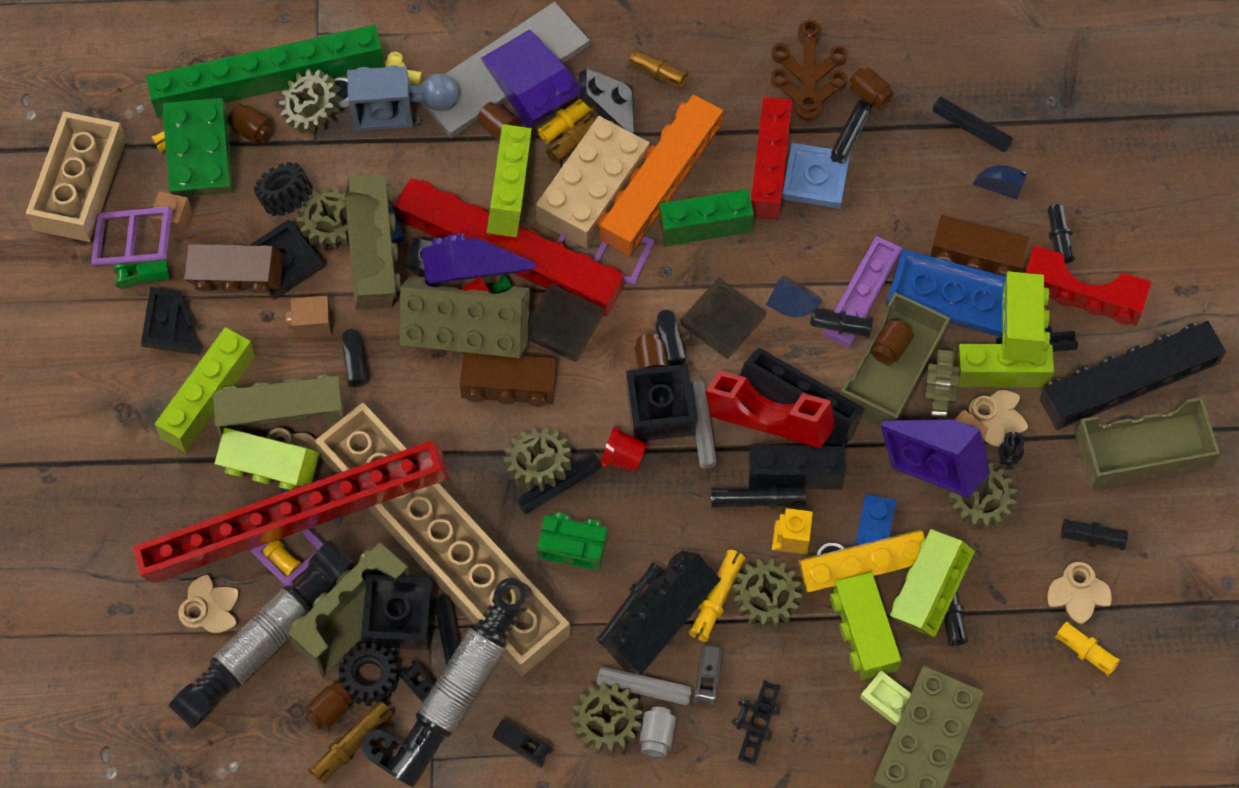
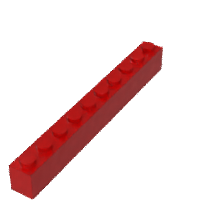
M431 440L135 545L133 550L140 576L154 584L448 480L450 477L442 450Z

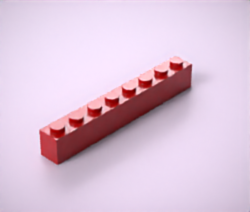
M410 178L393 205L398 221L432 237L445 238L449 235L465 234L466 239L479 238L535 262L536 269L512 274L605 317L609 315L624 289V275L615 267L610 265L603 266L595 262L587 254H577L568 250L564 244L544 239L532 229L518 227L517 237L487 233L489 213L485 208L477 204L470 205L462 201L454 193H444L425 180L418 181Z

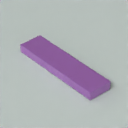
M875 236L834 312L842 314L843 311H846V315L867 318L897 263L903 248ZM824 329L822 336L850 349L857 335L843 332L842 335H838V331Z

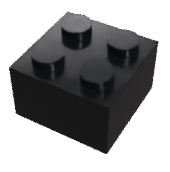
M688 364L626 371V388L634 437L642 441L695 435L696 417Z
M367 574L361 631L362 643H366L367 647H371L372 643H376L380 648L383 646L385 648L428 650L433 591L431 578L399 576L395 580L389 575Z

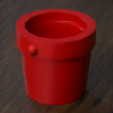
M613 426L600 464L604 468L612 466L637 473L647 443L622 431L620 426Z

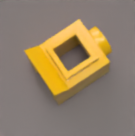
M786 508L785 514H780V520L775 521L772 550L807 555L813 512Z

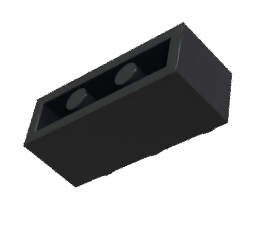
M750 445L748 487H770V484H777V487L805 486L806 489L842 490L845 477L843 446H822V448L814 446Z

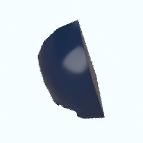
M995 165L987 167L979 173L972 184L1017 200L1027 172L1011 166Z
M782 276L766 305L781 314L801 317L817 309L822 303V299L801 284L786 276Z

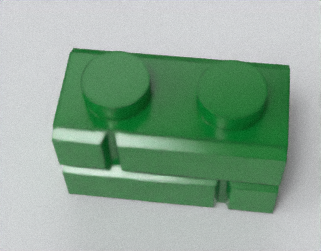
M555 513L553 516L545 515L537 545V557L542 560L600 571L608 537L607 527H602L603 524L592 519H586L584 523L573 521L569 515L563 513Z

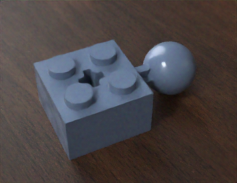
M390 65L385 68L370 69L361 67L356 70H347L348 102L355 131L413 127L412 103L424 102L432 110L444 111L452 107L458 97L457 84L450 76L443 73L430 75L424 80L422 85H410L407 66Z

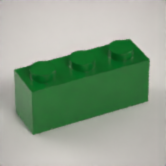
M748 189L659 204V223L665 247L753 231L754 213Z

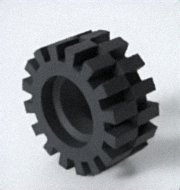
M287 162L286 166L283 163L278 164L277 169H274V167L270 168V173L264 172L261 175L263 179H258L256 182L257 186H254L255 195L266 213L272 216H276L277 213L279 216H284L285 211H288L290 214L294 212L293 208H301L303 206L301 202H307L309 200L308 196L312 195L313 185L303 168L298 163L292 164V162Z
M362 643L360 649H356L355 646L350 649L351 654L345 653L343 656L344 662L339 664L340 673L338 675L341 686L354 699V702L359 705L361 702H364L365 706H371V702L376 701L377 703L384 697L388 700L391 697L390 692H395L397 688L396 681H399L398 669L393 655L389 654L388 650L383 646L381 649L378 648L376 643H372L371 647H367L366 643ZM365 664L378 666L381 670L380 679L373 685H363L358 682L356 674L361 666Z

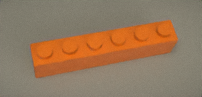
M694 94L687 103L683 102L679 106L674 122L672 124L668 123L664 127L659 143L649 148L642 167L634 169L625 190L621 189L614 199V206L610 212L605 211L599 219L600 240L628 256L632 255L658 218L659 204L670 201L722 126L723 110Z

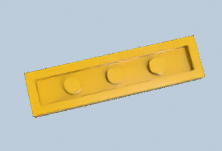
M917 530L798 560L805 591L812 592L835 585V581L870 572L875 576L913 566L920 552V545L925 539L923 531Z

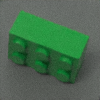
M223 99L162 103L169 192L182 197L233 193L227 107Z

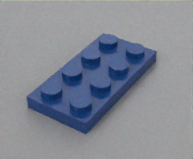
M902 249L887 305L894 292L949 317L950 324L1002 338V292L1006 277Z

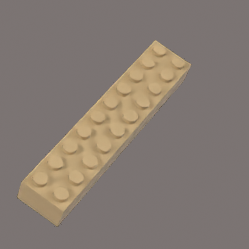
M361 403L314 440L317 451L320 452L319 456L335 474L406 450L405 446L364 403ZM439 483L368 508L445 594L450 596V599L472 623H477L480 619L485 620L483 614L484 612H490L487 609L489 605H494L491 602L494 598V591L502 580L514 578L526 583L531 588L533 593L532 604L519 618H514L516 624H510L511 632H505L508 635L506 638L507 646L501 654L522 677L571 636L570 623ZM516 587L508 592L507 600L509 604L517 603L520 599V590Z

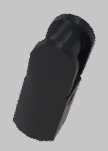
M663 310L657 316L656 331L660 335L661 340L664 341L668 366L685 364L686 357L680 334L678 333L675 315L672 311Z
M348 329L342 335L348 386L360 387L368 384L361 336L357 330Z
M413 660L411 662L412 666L404 672L400 670L398 675L418 699L424 703L423 701L431 692L430 690L433 685L436 684L423 668ZM421 676L424 681L415 686L412 681Z
M505 719L501 720L492 738L518 753L538 768L543 767L544 763L542 761L546 755L553 752L549 745L529 735ZM529 743L536 746L532 754L525 750Z

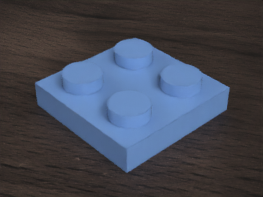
M792 143L782 200L841 209L850 154L844 164H839L838 162H833L830 158L832 149Z

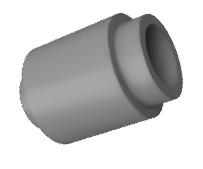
M652 707L651 711L644 712L639 744L642 746V754L664 758L667 756V751L671 750L676 717L671 715V710L664 707Z

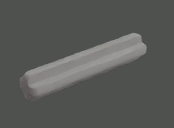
M703 381L691 382L696 417L695 437L699 465L702 469L714 468L716 466V454L705 393V383Z
M601 667L597 676V684L600 686L601 682H605L606 687L612 688L617 683L618 690L624 691L628 688L631 693L688 705L692 696V688L690 686L612 668Z

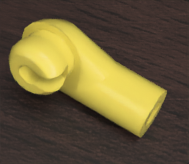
M391 52L388 54L385 63L386 67L390 65L405 66L402 62L403 56L401 53ZM407 70L410 85H421L423 73Z

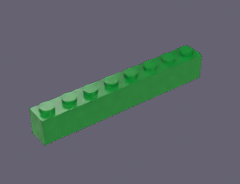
M376 25L154 73L146 75V80L156 117L159 118L163 117L162 103L222 98L226 103L289 89L290 86L287 82L290 80L295 83L297 81L296 74L300 73L305 76L307 69L314 73L317 70H321L334 79L347 76V70H356L361 67L370 69L383 68L385 65Z

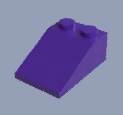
M530 29L481 57L482 62L527 128L533 129L555 116L556 112L560 109L565 110L580 97L579 86L568 69Z
M465 234L433 239V245L421 248L426 284L475 279L479 276L481 278L500 276L536 269L535 262L479 238L466 239Z
M956 420L883 421L881 424L890 463L895 470L966 498H970L990 474L980 429L973 425L964 424Z

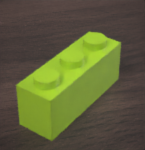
M1007 271L1002 292V359L1040 363L1042 351H1048L1050 333L1045 332V328H1048L1049 310H1045L1044 306L1048 305L1049 288H1044V275Z
M959 344L955 357V366L960 367L958 387L1044 388L1045 384L1051 381L1054 374L1052 344H1049L1048 351H1042L1040 363L1002 359V344Z
M224 428L214 464L226 467L224 472L226 474L243 478L244 472L253 474V481L270 485L271 479L280 481V488L293 490L299 486L312 483L320 452Z
M930 529L927 537L920 545V552L914 565L906 575V582L900 595L894 600L890 616L906 627L935 638L975 551L959 539Z
M870 572L835 581L833 593L830 594V601L834 612H839L842 623H839V628L843 641H849L852 650L849 653V660L853 671H859L861 681L876 677L880 671H883L885 674L898 671L901 658L873 573Z

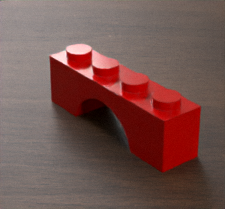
M763 97L751 195L754 218L779 220L792 100Z
M1036 245L1033 247L1025 273L1044 275V288H1049V299L1056 300L1057 303L1063 306L1072 305L1084 309L1092 315H1104L1113 318L1118 323L1124 325L1132 324L1137 326L1151 286V281L1126 273H1121L1114 281L1104 285L1083 283L1068 271L1063 254Z
M719 370L705 390L710 417L789 440L822 448L835 427L831 401L802 393L795 403H776L757 392L746 377Z

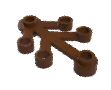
M814 20L804 21L798 29V40L804 45L803 67L789 55V47L786 44L778 43L772 48L773 61L781 63L803 84V92L788 81L789 74L783 68H777L772 72L771 84L775 88H780L794 101V112L804 121H812L820 116L823 110V102L836 91L843 90L847 84V75L843 71L837 70L831 73L829 83L815 92V84L835 67L846 63L848 52L843 46H834L830 51V56L815 68V45L821 39L822 29ZM806 29H812L814 31L808 32L806 31ZM782 51L785 55L780 56L776 52ZM839 53L843 55V57L837 58L834 56V54ZM782 76L784 80L779 81L775 77ZM839 78L843 82L836 83L834 82V79ZM807 103H808V104H812L813 106H812V107H806L804 104H807Z

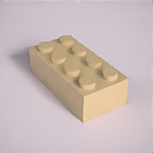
M63 111L26 211V216L34 231L91 242L96 228L97 214L102 211L126 143V138L119 122Z
M598 116L536 203L537 222L558 234L565 235L567 239L588 249L600 232L598 222L605 211L610 212L614 206V199L621 189L625 190L634 169L636 167L641 168L644 164L645 156L649 150V142Z

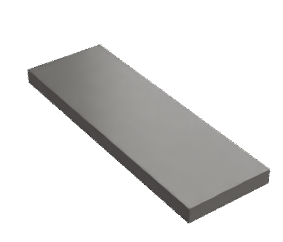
M556 2L539 11L446 73L455 81L458 87V97L452 107L444 111H435L428 108L424 102H420L450 138L478 121V114L485 104L494 102L495 104L499 103L502 105L508 101L482 62L481 57L529 29L562 63H565L590 46V40Z

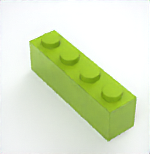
M502 124L487 233L517 237L532 128Z
M226 327L223 329L154 425L160 439L187 453L214 415L213 392L221 391L225 387L235 386L256 357L250 340Z

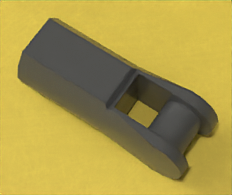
M703 646L701 649L694 704H698V701L711 703V707L715 706L723 658V650L721 648ZM701 682L714 684L713 690L701 689Z

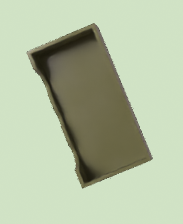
M385 175L348 176L345 202L355 310L391 308L394 298H398V291H400L399 272L394 273L395 261H398L397 244L391 243L393 232H395L394 213L389 214L388 212L390 211V202H392L391 184H386Z
M409 276L400 287V345L520 358L528 346L530 288L513 286L508 291L499 294H491L488 291L473 289L462 291L454 287H429L425 285L426 277Z
M894 292L887 305L880 328L870 342L852 379L848 378L840 395L863 407L865 410L862 418L880 427L883 421L901 420L928 369V364H931L947 333L950 318ZM900 319L911 326L914 338L899 361L893 362L891 366H886L872 356V344L889 320L896 321Z
M327 374L308 380L292 378L285 380L283 383L276 384L260 382L252 387L245 388L229 386L221 389V391L213 392L215 426L220 439L222 438L224 428L244 432V428L247 427L248 423L259 422L262 426L278 424V420L290 418L291 422L308 420L310 415L320 414L322 418L325 417L330 429L346 416L345 401L339 377Z
M1202 397L1185 400L1177 410L1169 414L1156 413L1145 415L1137 420L1129 418L1114 421L1109 425L1098 424L1097 416L1080 420L1075 432L1091 490L1210 469L1220 454Z
M381 542L374 548L370 547L364 551L359 558V563L351 571L346 570L337 579L336 586L329 593L321 594L315 600L314 608L306 616H299L290 626L288 635L295 653L322 678L343 659L345 653L348 654L351 651L350 649L362 640L361 631L367 574L389 575L395 580L399 576L410 577L408 566Z
M923 666L874 777L871 788H944L984 692Z

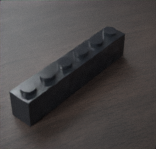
M1209 321L1201 324L1193 322L1186 325L1176 334H1163L1149 345H1136L1122 356L1117 358L1115 355L1109 356L1095 367L1090 369L1087 366L1082 367L1068 378L1063 380L1055 378L1049 381L1044 386L1040 402L1057 431L1077 423L1081 419L1089 418L1220 364L1226 350Z

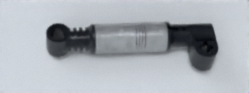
M331 540L327 541L309 560L308 570L292 586H285L262 608V611H259V614L253 616V619H250L244 628L237 632V635H234L216 655H213V658L210 659V666L207 668L209 673L207 674L204 671L201 674L203 679L198 677L195 680L197 682L196 685L190 683L183 688L170 702L169 707L191 729L198 726L214 709L215 705L213 702L218 703L221 700L219 696L224 697L227 694L225 692L226 689L231 691L233 688H239L250 676H253L257 669H260L264 662L269 660L273 653L279 650V647H282L284 642H287V639H290L288 632L292 623L299 616H306L314 608L315 600L321 594L329 593L336 586V581L346 570L351 571L354 568V562Z
M506 578L496 586L494 598L491 601L494 605L487 607L490 612H484L485 620L480 619L479 622L473 623L465 634L466 636H464V639L458 645L459 647L453 653L454 656H451L452 658L444 667L445 670L441 672L442 675H439L440 678L435 682L436 685H433L430 690L431 692H429V695L423 701L424 703L418 709L416 714L417 721L407 738L404 739L396 733L387 730H373L369 732L362 743L363 753L368 760L401 782L411 787L416 785L444 738L450 737L454 732V729L458 726L457 724H459V721L465 715L464 713L468 710L469 703H472V700H474L473 696H476V693H478V690L486 681L485 679L493 670L492 668L498 662L497 659H500L499 656H501L507 646L506 638L508 635L505 632H511L512 630L509 627L510 624L515 625L516 621L514 618H519L531 606L533 593L526 583L514 578ZM517 587L520 590V599L515 604H509L507 600L508 592ZM379 741H385L384 746L388 749L397 750L398 746L401 745L390 765L388 762L393 755L380 752Z

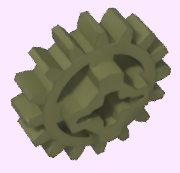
M307 69L305 76L300 73L296 74L297 81L295 83L290 80L287 82L290 89L282 90L281 93L286 96V99L280 101L279 105L285 108L281 112V116L287 119L286 123L301 133L307 130L313 134L316 126L324 130V122L326 120L331 123L334 121L331 114L340 111L335 104L342 101V98L336 94L341 89L334 83L335 80L321 70H317L314 73Z
M325 186L323 187L322 194H318L313 190V198L303 202L304 207L297 210L299 215L297 223L298 227L301 228L303 238L308 237L310 245L313 246L319 242L321 249L324 250L327 244H331L333 250L337 249L338 242H342L345 246L348 245L347 223L344 226V223L347 222L345 192L340 194L339 187H335L333 192H328Z
M938 350L937 363L928 364L925 400L932 401L931 416L946 418L948 403H956L960 367L952 366L953 351Z
M536 427L532 428V434L527 435L522 431L520 432L522 439L512 438L510 440L512 448H505L507 458H504V464L509 479H515L516 486L518 487L526 483L528 491H531L534 485H538L540 491H544L545 484L549 483L552 487H555V479L564 480L566 478L564 470H571L572 468L570 460L573 458L566 438L561 439L560 432L558 431L550 435L549 428L545 427L542 433H538Z
M993 463L988 465L990 474L970 498L954 492L948 494L947 502L955 503L951 508V513L961 514L960 523L966 520L971 521V529H974L976 524L980 523L983 530H987L990 522L997 528L1000 526L1001 518L1008 520L1011 514L1009 510H1013L1016 501L1013 498H1015L1017 490L1009 488L1013 479H1004L1002 477L1005 471L1003 468L997 472L993 471ZM982 488H985V497L982 503L979 504V493H981Z
M758 559L756 568L753 569L752 566L747 564L745 565L746 575L742 573L737 574L736 581L739 584L733 585L732 593L737 595L733 599V604L735 606L742 605L739 609V616L748 614V624L752 625L756 620H759L762 629L765 628L766 622H771L774 628H778L779 619L788 623L790 621L789 612L797 614L798 605L796 603H801L802 594L798 593L801 590V582H793L796 575L795 571L785 572L786 563L783 562L779 567H775L774 559H770L768 565H763V562ZM756 578L755 586L749 587V590H746L749 583ZM763 585L765 586V590H767L768 593L772 595L771 602L769 597H767L766 593H762ZM788 597L787 602L778 609V603Z
M601 682L599 691H596L592 686L588 687L589 696L586 697L580 694L578 701L581 706L573 705L572 708L573 713L577 715V717L572 718V726L579 727L575 731L576 738L585 736L584 747L588 748L591 744H594L597 754L601 752L602 747H607L609 755L613 754L614 746L617 745L622 751L626 750V740L632 743L636 741V736L632 731H641V723L635 721L642 718V710H634L639 705L638 699L629 700L630 690L628 688L622 693L618 692L617 683L612 686L611 690L607 689L605 682ZM611 700L617 701V702H619L620 704H622L623 706H620V707H619V706H617L614 702H612ZM599 701L598 705L593 710H588L591 705ZM609 714L611 722L605 723L603 715ZM626 726V728L620 734L615 736V733L618 731L620 727ZM591 730H596L603 737L595 735Z

